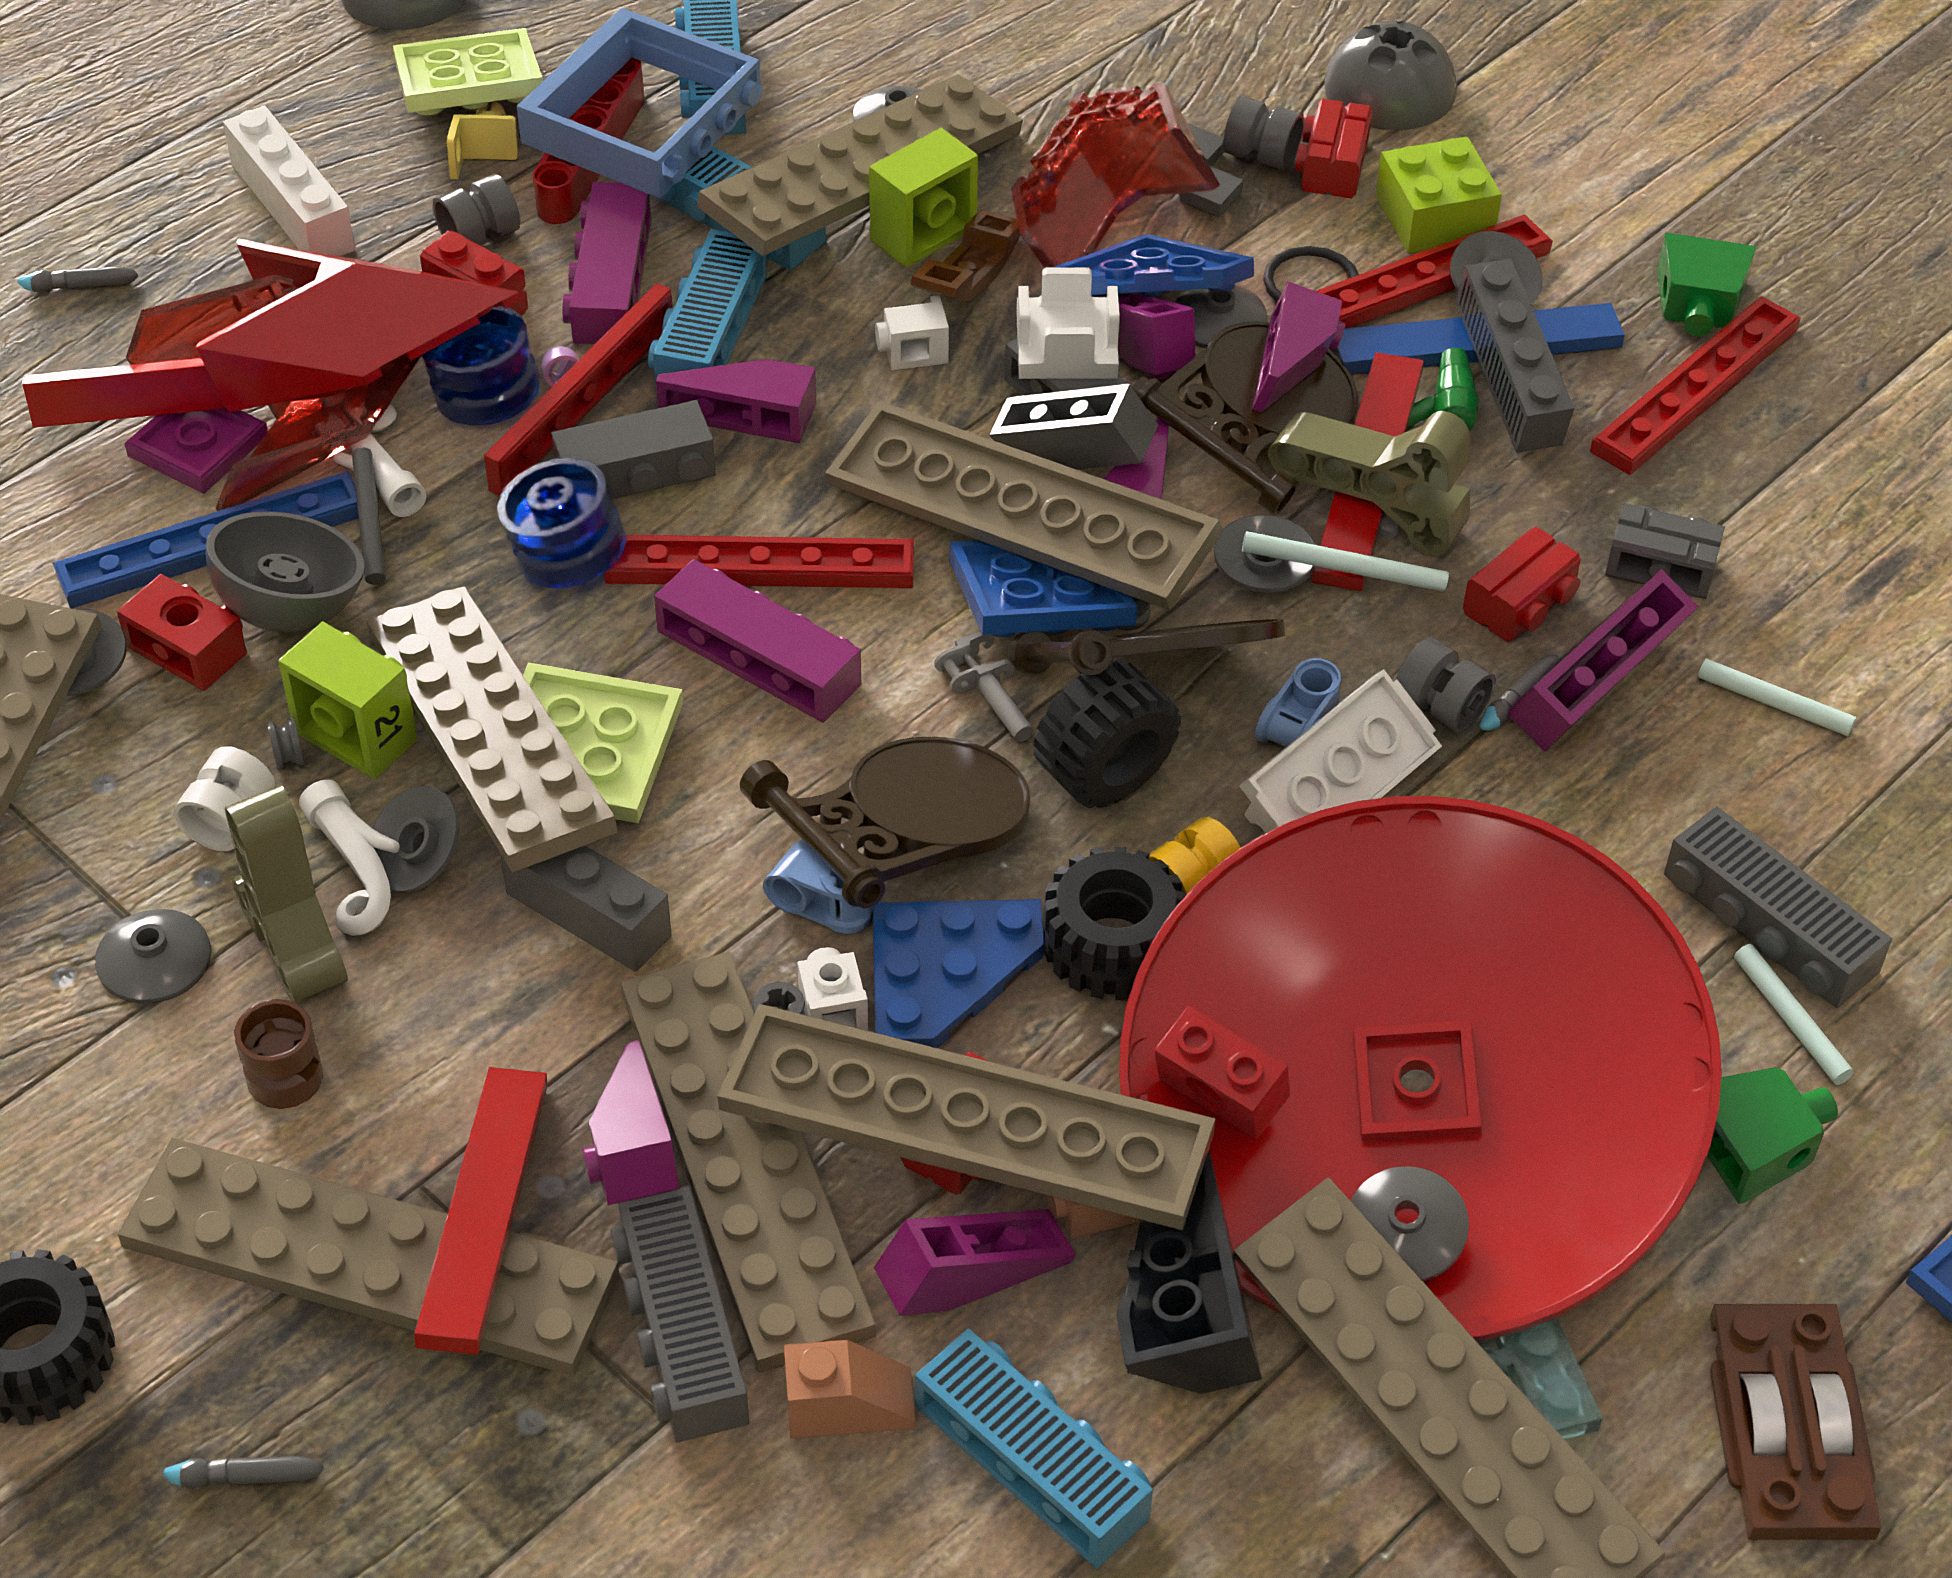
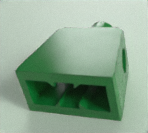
M1665 232L1657 268L1662 316L1667 320L1684 322V329L1693 336L1707 335L1713 327L1724 328L1736 315L1747 286L1756 246Z
M1777 1067L1721 1077L1719 1111L1707 1157L1738 1204L1749 1201L1806 1168L1814 1161L1824 1135L1822 1125L1837 1119L1838 1109L1836 1101L1831 1092L1825 1087L1800 1094L1787 1073Z

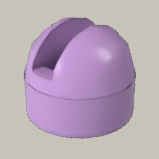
M555 346L548 349L543 355L541 364L545 381L552 387L579 361L578 355L568 347ZM560 360L557 373L552 372L557 361Z

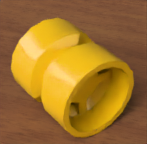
M1201 817L1179 832L1174 841H1167L1149 853V860L1153 863L1158 860L1166 863L1169 866L1168 875L1177 874L1182 882V892H1186L1187 895L1201 879L1223 860L1241 849L1236 838L1223 824L1211 817Z

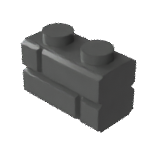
M1624 503L1614 535L1605 575L1646 584L1662 569L1687 595L1706 599L1725 526L1712 524L1701 518H1686L1661 512L1650 506L1639 507Z

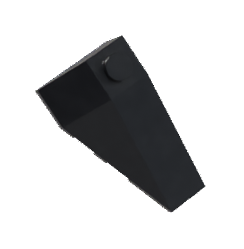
M1209 1148L1183 1229L1179 1230L1139 1219L1140 1224L1135 1248L1130 1250L1127 1262L1129 1276L1125 1296L1120 1297L1116 1314L1124 1362L1128 1373L1199 1394L1262 1380L1251 1324Z

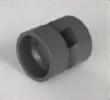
M1240 96L1235 102L1226 124L1223 137L1224 153L1251 160L1258 154L1260 164L1287 171L1292 165L1301 143L1305 121L1304 114L1282 107H1276L1272 112H1269V108L1266 107L1264 102Z
M495 173L472 182L471 189L467 190V192L458 188L433 199V213L441 235L448 230L454 231L481 246L485 244L486 236L496 240L520 229V214L513 194L506 182Z
M1433 637L1422 640L1411 651L1396 678L1420 710L1424 711L1431 707L1430 713L1432 718L1455 733L1466 731L1476 722L1489 703L1496 684L1494 674L1468 659L1459 663L1458 652Z

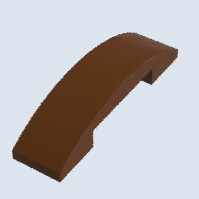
M981 209L965 224L962 243L943 262L929 259L912 275L911 285L914 288L959 301H970L976 298L989 287L1004 267L1022 234L1024 221Z

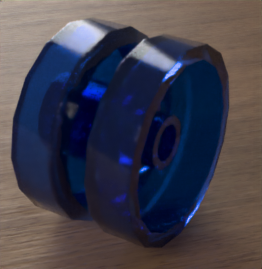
M503 306L492 308L486 315L478 318L479 324L421 355L425 369L430 377L429 384L434 401L440 413L455 423L470 426L490 425L513 418L529 407L539 393L540 375L536 360L531 353L532 344L527 326L521 314L510 307L507 309Z
M556 458L530 467L518 474L503 489L497 504L499 521L507 539L512 543L513 554L521 572L530 582L546 588H569L593 580L608 571L621 557L627 541L623 521L617 507L613 504L612 494L604 473L594 463L582 459Z

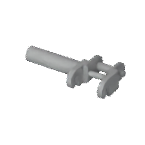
M981 631L956 640L955 647L939 654L934 662V666L939 672L947 671L952 677L950 689L954 693L959 694L976 687L1017 742H1023L1030 738L1034 731L1033 727L999 683L1001 672L1007 678L1014 674L1015 666L1008 659H1003L990 665L985 663L978 665L973 658L978 655L980 643L985 649L992 646V635H982ZM967 663L971 669L961 672L958 666Z

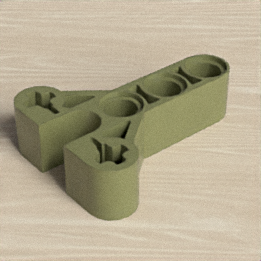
M1301 412L1292 417L1269 448V461L1278 472L1282 470L1295 480L1374 502L1407 532L1408 540L1412 546L1425 555L1434 557L1443 555L1469 520L1470 488L1456 485L1455 482L1470 462V434L1465 422L1450 412H1435L1427 419L1423 426L1397 436H1391L1316 414Z
M280 785L225 807V814L241 873L231 878L234 891L258 941L266 939L274 971L290 1000L296 1003L347 982L348 976L343 960L333 941L316 896L300 823L285 789Z

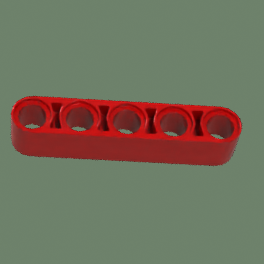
M631 58L568 119L622 140L644 104L642 62ZM544 153L532 175L538 217L549 224H562L573 220L581 209L582 200L586 201L589 196L592 183L597 182L601 175Z

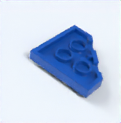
M1144 234L1052 268H1090L1092 272V297H1096L1099 294H1107V286H1117L1118 293L1139 292L1145 295H1158L1175 290H1232L1235 288V283L1254 276V257Z
M980 540L953 541L949 543V562L982 635L990 634L996 637H1010L1021 632L1042 631L1047 634H1061L1071 629L1093 628L1099 631H1111L1120 626H1136L1138 607L1132 596Z
M1041 899L878 902L874 905L875 1033L938 1049L950 1038V1031L968 1015L975 1017L1005 991V983L1023 968L1028 971L1043 958L1044 940Z

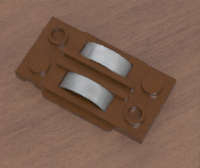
M1714 1304L1710 1314L1712 1331L1717 1332L1718 1339L1715 1348L1717 1360L1710 1367V1376L1728 1481L1732 1487L1740 1490L1748 1540H1876L1882 1526L1873 1487L1875 1472L1854 1368L1848 1362L1837 1304Z

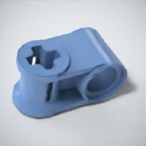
M1320 658L1307 659L1298 664L1278 694L1264 708L1256 726L1255 739L1264 744L1270 740L1283 747H1287L1336 707L1339 702L1341 675L1336 665Z
M803 840L793 843L764 879V893L777 908L820 923L835 932L851 934L862 931L870 924L873 918L872 907H853L844 900L842 896L844 882ZM838 907H840V917L838 916Z

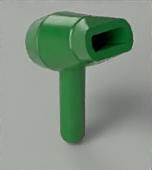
M1449 348L1442 352L1435 394L1414 403L1408 427L1428 419L1433 413L1438 411H1446L1457 415L1465 422L1469 431L1475 426L1479 400L1473 373L1464 349Z

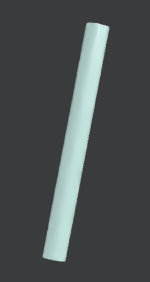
M1248 531L1245 532L1242 552L1445 592L1448 583L1449 572Z

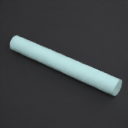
M1709 659L1704 660L1698 674V678L1845 736L1850 735L1856 721V717Z
M1752 944L1740 948L1735 953L1734 959L1833 1083L1840 1085L1850 1079L1854 1070Z

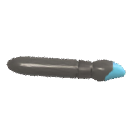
M127 267L71 269L67 271H53L52 273L47 270H38L20 277L18 284L32 292H45L52 288L70 289L118 286L135 281L138 274L133 269Z
M1551 654L1537 661L1497 701L1491 702L1479 723L1480 729L1491 731L1503 726L1510 717L1507 713L1533 686L1559 664L1558 656Z
M297 1456L230 1458V1460L219 1459L211 1460L210 1462L198 1458L165 1468L163 1476L170 1483L185 1488H198L208 1483L224 1485L228 1483L230 1485L290 1483L318 1477L324 1467L318 1460Z

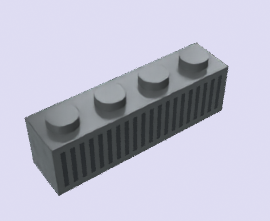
M1512 259L1465 265L1455 304L1516 453L1563 445L1575 408Z
M1718 806L1673 839L1664 875L1672 880L1679 890L1690 894L1712 911L1723 924L1735 929L1757 946L1764 956L1779 963L1802 981L1809 991L1820 995L1835 1008L1840 1007L1880 973L1893 938Z
M690 1186L618 1203L621 1227L610 1229L618 1265L629 1263L633 1276L623 1280L631 1316L643 1314L646 1329L637 1331V1339L644 1368L656 1366L659 1376V1383L650 1384L658 1422L670 1419L676 1443L749 1425L747 1392Z

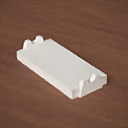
M1383 669L1239 785L1251 801L1245 817L1250 823L1259 825L1266 834L1285 823L1323 809L1356 801L1382 798L1442 747L1433 735V732L1436 730L1399 681L1395 680L1393 682Z

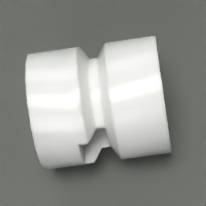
M220 747L214 750L200 770L197 781L190 784L175 805L173 811L175 821L185 834L202 846L216 851H230L234 849L225 814V807L275 788L274 777L260 760L246 751L234 747Z

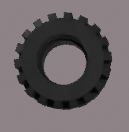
M1116 660L1099 674H1081L1075 681L1070 682L1060 695L1052 701L1047 708L1048 711L1041 718L1037 726L1039 731L1034 736L1033 746L1036 749L1033 753L1039 764L1079 804L1081 803L1087 808H1093L1094 806L1103 808L1112 802L1117 803L1125 799L1132 792L1137 791L1159 770V767L1171 753L1172 746L1177 741L1181 716L1178 714L1179 709L1133 664L1130 662L1126 663L1124 660Z
M1114 846V852H1104L1103 848L1100 847L1090 849V856L1084 857L1081 854L1075 855L1069 859V868L1060 866L1056 870L1053 882L1048 883L1045 895L1044 954L1047 962L1053 963V972L1059 979L1070 978L1069 987L1078 992H1081L1084 988L1091 990V997L1103 999L1104 994H1115V1000L1128 999V993H1131L1137 972L1153 939L1171 912L1186 896V892H1182L1181 880L1177 874L1168 875L1169 866L1162 860L1153 863L1149 860L1150 854L1138 850L1136 854L1126 853V847ZM1105 918H1118L1135 925L1113 928L1098 924L1095 921Z
M37 1249L33 1257H26L24 1250L10 1252V1260L0 1263V1422L6 1424L12 1416H16L19 1425H33L35 1417L45 1415L47 1422L60 1418L58 1410L68 1405L73 1410L77 1409L85 1403L82 1394L86 1390L96 1392L104 1382L100 1371L110 1370L114 1359L110 1350L115 1347L111 1323L98 1287L94 1284L91 1274L84 1267L77 1269L74 1259L61 1255L54 1261L51 1251ZM38 1324L56 1325L47 1337L35 1345L18 1350L1 1349L12 1335L26 1327Z

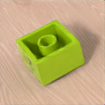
M941 127L870 165V240L907 268L962 237L965 224L977 214L978 154Z
M1468 136L1381 152L1375 196L1408 254L1434 248L1497 224L1502 193Z
M322 621L278 660L290 717H294L298 735L375 780L418 740L413 716L414 711L407 683V673L402 664L390 655L383 656L362 644L353 634L349 632L342 633Z

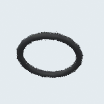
M1304 246L1290 248L1277 254L1266 265L1263 282L1268 294L1278 302L1282 293L1276 288L1273 281L1274 271L1281 263L1294 257L1302 256L1322 257L1338 263L1348 272L1350 278L1359 275L1356 266L1342 254L1328 248Z

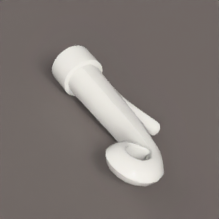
M365 400L357 404L347 415L344 424L346 438L352 451L362 447L372 451L376 488L379 491L380 498L391 513L398 517L411 516L424 505L426 491L411 472L403 470L371 434L389 428L396 419V410L391 404L383 400ZM341 451L335 452L333 460L337 464L353 471L352 455Z
M320 780L304 790L299 799V806L314 828L321 829L366 888V890L354 892L342 900L336 912L335 920L337 927L343 933L352 936L366 935L382 924L389 910L391 899L389 880L374 848L396 853L399 851L400 845L396 840L379 833L359 818L351 809L349 800L337 782L333 780ZM367 906L361 914L354 916L359 908Z

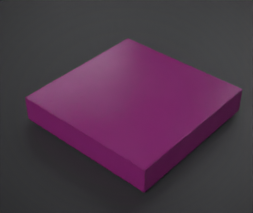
M223 408L156 415L127 440L124 445L128 457L205 494L267 438L269 433L266 422L241 410L228 413L227 409Z

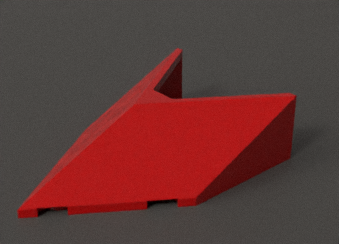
M238 239L236 245L266 306L198 342L196 349L229 413L367 385L383 376L380 369L381 366L402 355L411 361L479 324L478 318L486 315L492 308L503 306L507 309L520 302L522 298L518 291L397 266Z

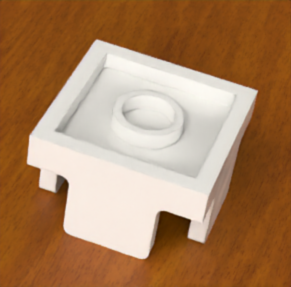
M1044 268L1042 271V294L1037 298H1029L1028 286H1018L1017 338L1019 379H1118V287L1107 286V297H1092V272L1090 268Z

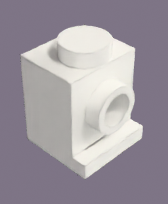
M940 295L930 296V303L884 308V322L875 323V336L878 351L887 352L891 371L948 364L949 326Z
M820 948L812 952L807 960L797 962L798 987L803 994L806 1016L868 1031V1000L866 992L863 990L854 952L840 954L834 948ZM849 1009L851 1010V1011H846V1012H841V1013H835V1014H829V1015H824V1016H822V1014H826V1013H832V1012L843 1011V1010H849Z

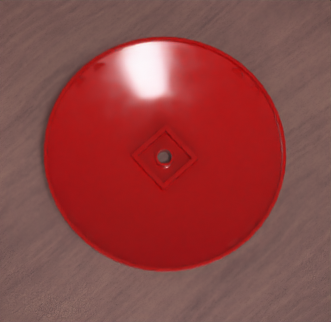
M1394 796L1356 801L1331 807L1285 823L1252 840L1227 857L1191 889L1171 912L1153 939L1137 972L1126 1005L1120 1039L1119 1079L1121 1095L1215 1118V1132L1211 1141L1210 1151L1233 1250L1328 1177L1350 1201L1358 1188L1366 1180L1381 1171L1395 1167L1410 1166L1423 1168L1440 1175L1451 1183L1462 1197L1467 1209L1469 1219L1467 1243L1461 1256L1447 1271L1433 1279L1423 1281V1283L1476 1342L1521 1332L1558 1318L1595 1298L1625 1276L1655 1247L1677 1219L1695 1188L1710 1150L1719 1111L1722 1076L1719 1033L1712 1001L1696 960L1683 936L1663 908L1635 878L1608 856L1575 835L1541 819L1509 808L1467 799L1437 796ZM1188 1005L1288 1066L1290 1096L1257 1141L1159 1079L1154 1049ZM1422 1070L1427 1072L1434 1082L1429 1089L1423 1092H1411L1402 1086L1400 1080L1409 1071ZM1401 1209L1396 1214V1218L1402 1223H1412L1419 1216L1413 1209ZM1236 1261L1243 1292L1282 1314Z

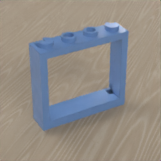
M620 8L517 105L521 143L661 198L674 184L679 183L684 178L685 173L700 158L705 157L709 153L711 147L726 132H730L734 128L736 122L751 107H754L760 101L763 93L760 78V60L630 10ZM631 58L718 90L655 153L568 119Z

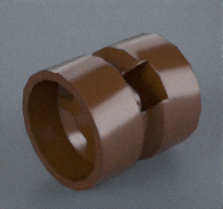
M272 999L261 1001L248 1008L238 1019L234 1029L235 1043L240 1061L243 1064L248 1091L257 1102L271 1108L285 1109L295 1107L309 1100L318 1091L323 1079L322 1064L310 1016L302 1006L290 1000Z

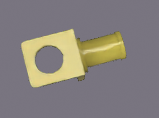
M492 101L490 111H487L488 105L478 108L476 115H453L447 136L451 180H458L463 159L516 160L518 158L516 118L514 116H506L504 108L499 103Z

